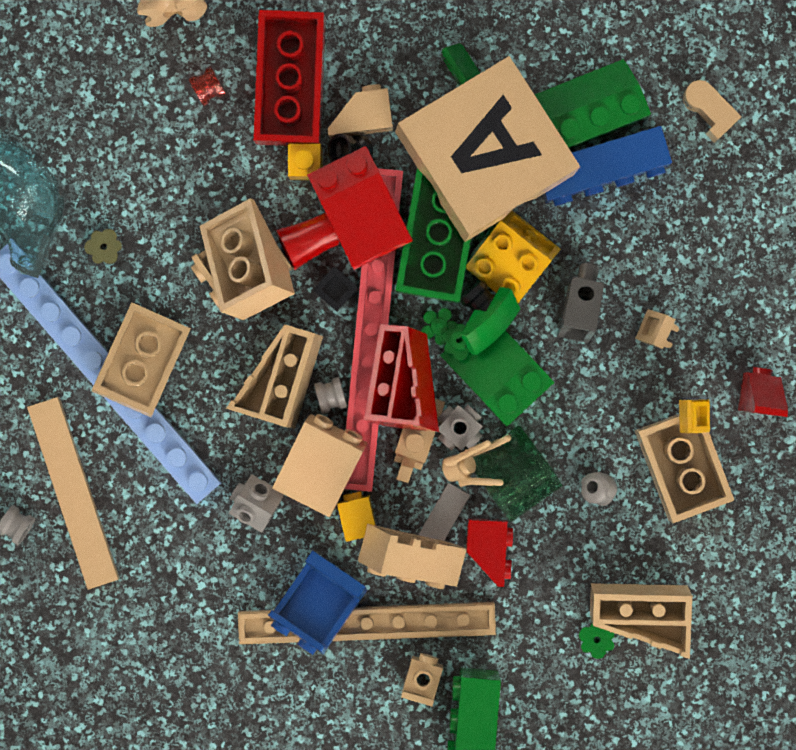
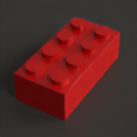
M259 10L253 138L256 145L321 144L326 29L324 12Z

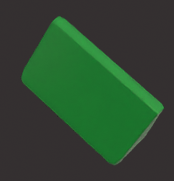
M461 43L442 49L441 58L459 86L480 74Z

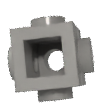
M468 404L464 409L459 405L454 409L448 406L437 418L440 423L438 426L439 432L441 433L438 439L451 451L455 447L461 451L465 446L471 448L483 436L479 432L483 426L478 423L481 416ZM455 423H465L466 431L463 434L455 433L453 429Z
M251 474L245 485L239 482L230 497L234 504L229 514L262 533L278 508L284 494L272 489L273 486Z

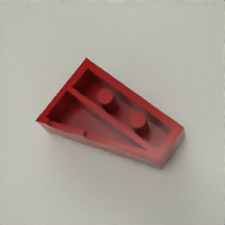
M380 324L364 420L388 427L439 432L426 333L408 326Z

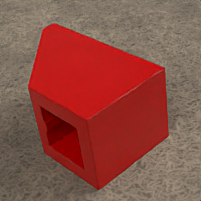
M468 518L467 553L498 587H504L505 579H511L512 561L506 560V547H512L513 528L507 527L508 522L503 519Z

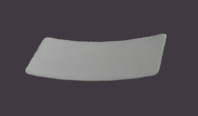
M450 483L447 484L419 535L445 541L470 495Z

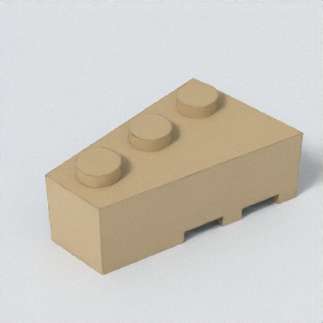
M367 524L358 562L367 566V572L383 577H386V575L396 576L397 579L410 583H415L416 580L426 581L425 584L428 586L444 589L445 585L457 587L467 549L455 543Z

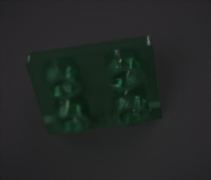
M521 426L515 427L506 434L511 436L509 442L473 457L476 463L475 473L478 478L503 480L502 486H484L510 523L563 486L553 469Z

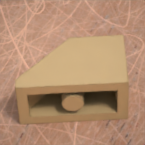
M380 84L363 86L362 92H355L328 127L329 138L331 139L336 134L354 136L393 131L388 88L381 89Z

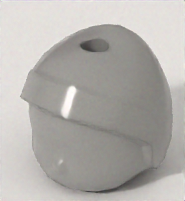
M593 472L581 480V494L589 503L606 506L612 502L617 493L616 481L606 473Z

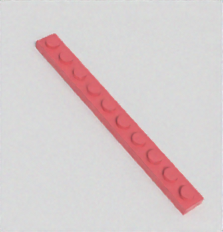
M377 168L398 212H400L403 171ZM396 250L361 267L346 429L360 434L363 438L362 440L367 442V446L345 487L347 490L368 492L373 490L379 424L366 421L364 417L380 324L389 325Z

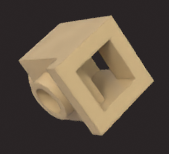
M420 653L419 657L412 656L401 692V698L433 706L443 671V664L438 663L439 658ZM420 674H426L430 680L427 684L421 685L418 683L417 677Z

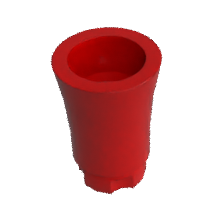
M325 213L298 224L275 230L294 271L314 257L339 245L340 242Z

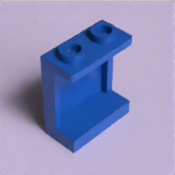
M312 550L305 560L306 565L274 611L271 610L268 616L273 620L271 627L286 637L291 632L300 639L297 644L312 655H314L316 650L323 655L363 598L367 589L366 586Z

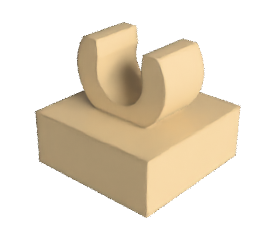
M648 309L635 339L661 349L664 347L671 348L673 344L668 342L667 338L671 330L679 331V327L674 324L676 319Z

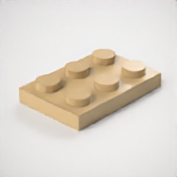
M131 302L94 383L92 392L152 417L191 328Z

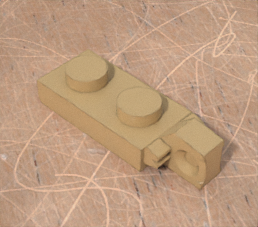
M435 399L438 418L443 411L445 402ZM402 429L395 450L396 456L394 461L401 463L396 480L409 483L413 468L422 469L435 432Z

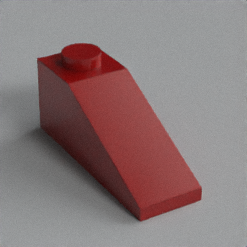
M753 367L752 373H743L738 411L788 417V406L781 377L772 376L773 370L758 367Z

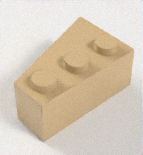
M284 325L262 356L261 362L245 380L244 386L235 399L231 400L226 409L286 428L295 429L323 336Z
M591 583L590 617L593 626L630 639L635 638L647 642L653 647L664 648L690 659L693 596L688 585Z

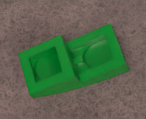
M500 287L487 311L474 310L461 333L470 354L478 355L494 343L517 316L520 307L512 289Z

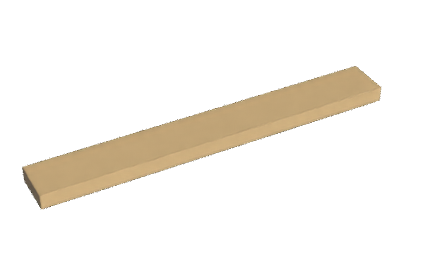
M495 602L356 607L333 641L496 635ZM271 610L238 611L239 644L299 642L300 639L291 632L286 637L271 627L273 620L268 616Z

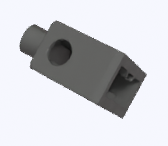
M581 263L578 277L571 278L566 291L557 337L589 343L595 334L604 283L597 282L598 266ZM579 296L586 297L588 301L582 300Z

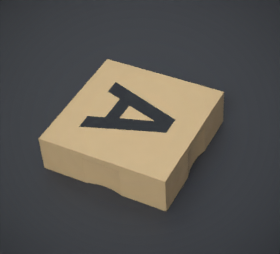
M510 56L400 121L395 131L419 171L433 185L440 204L464 242L504 219L517 206L540 197L574 176L581 167Z

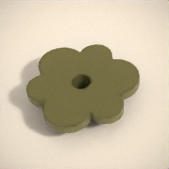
M105 229L102 233L96 230L92 232L91 240L85 243L84 249L87 254L93 255V262L100 264L104 261L107 264H113L118 259L117 252L122 249V243L116 240L117 234L114 230ZM103 244L107 245L105 250L102 249Z

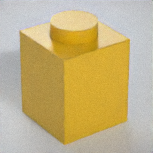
M288 144V177L290 180H309L307 174L323 167V148L321 144Z
M361 491L343 495L344 501L338 502L337 507L345 541L348 542L364 538L367 524L376 525L370 495L362 496Z

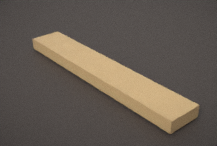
M60 397L27 407L87 589L89 590L119 580L120 578Z

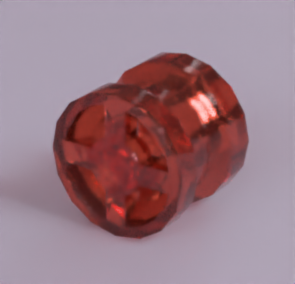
M211 66L205 69L204 74L200 76L193 75L188 78L203 107L208 105L212 98H221L226 95Z

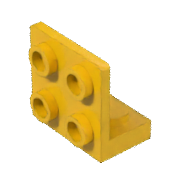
M511 211L504 219L500 220L468 262L466 269L479 280L484 281L496 293L500 287L512 289L519 303L561 249L514 211Z

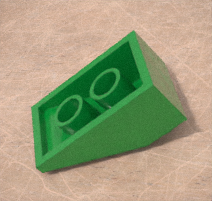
M506 331L478 355L469 353L467 359L463 361L456 360L453 354L449 355L445 351L440 355L506 427L555 383Z

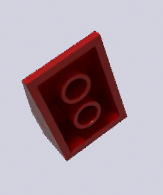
M366 146L307 174L353 270L412 242V238Z

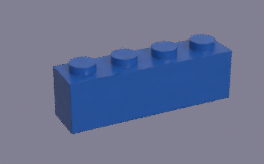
M658 126L572 152L581 167L574 176L544 193L545 203L554 202L556 207L572 202V195L584 192L585 197L604 192L603 186L615 183L616 188L634 183V177L646 173L647 178H652L666 173L665 167L671 165L672 160L662 127Z

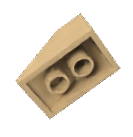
M250 198L200 225L220 312L245 320L295 294L288 265L253 199Z

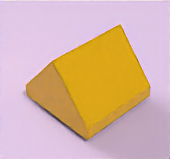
M709 399L679 400L680 433L710 432Z

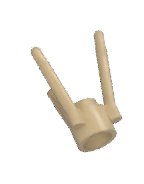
M506 435L492 442L486 440L459 454L444 458L442 461L444 476L450 482L458 481L460 487L467 485L502 486L504 482L501 479L471 478L470 476L476 470V463L473 457L509 442L511 436Z

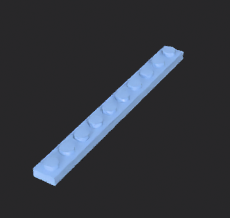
M10 241L0 250L1 280L94 386L109 352L14 242ZM105 398L196 504L222 483L157 407L152 417H149Z

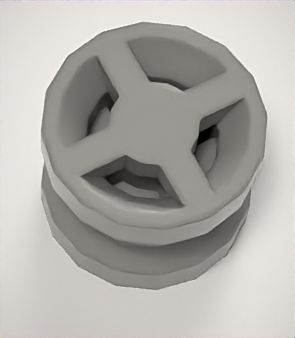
M339 377L333 378L330 383L323 384L318 382L314 384L322 414L328 413L331 408L335 407L340 409L347 408L345 394Z
M12 505L0 521V535H8L14 544L19 545L32 528L35 518L31 515H23L18 507Z

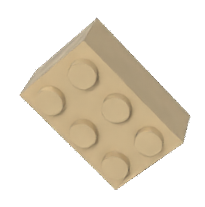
M679 414L634 430L668 521L676 523L734 501L709 432L680 433Z

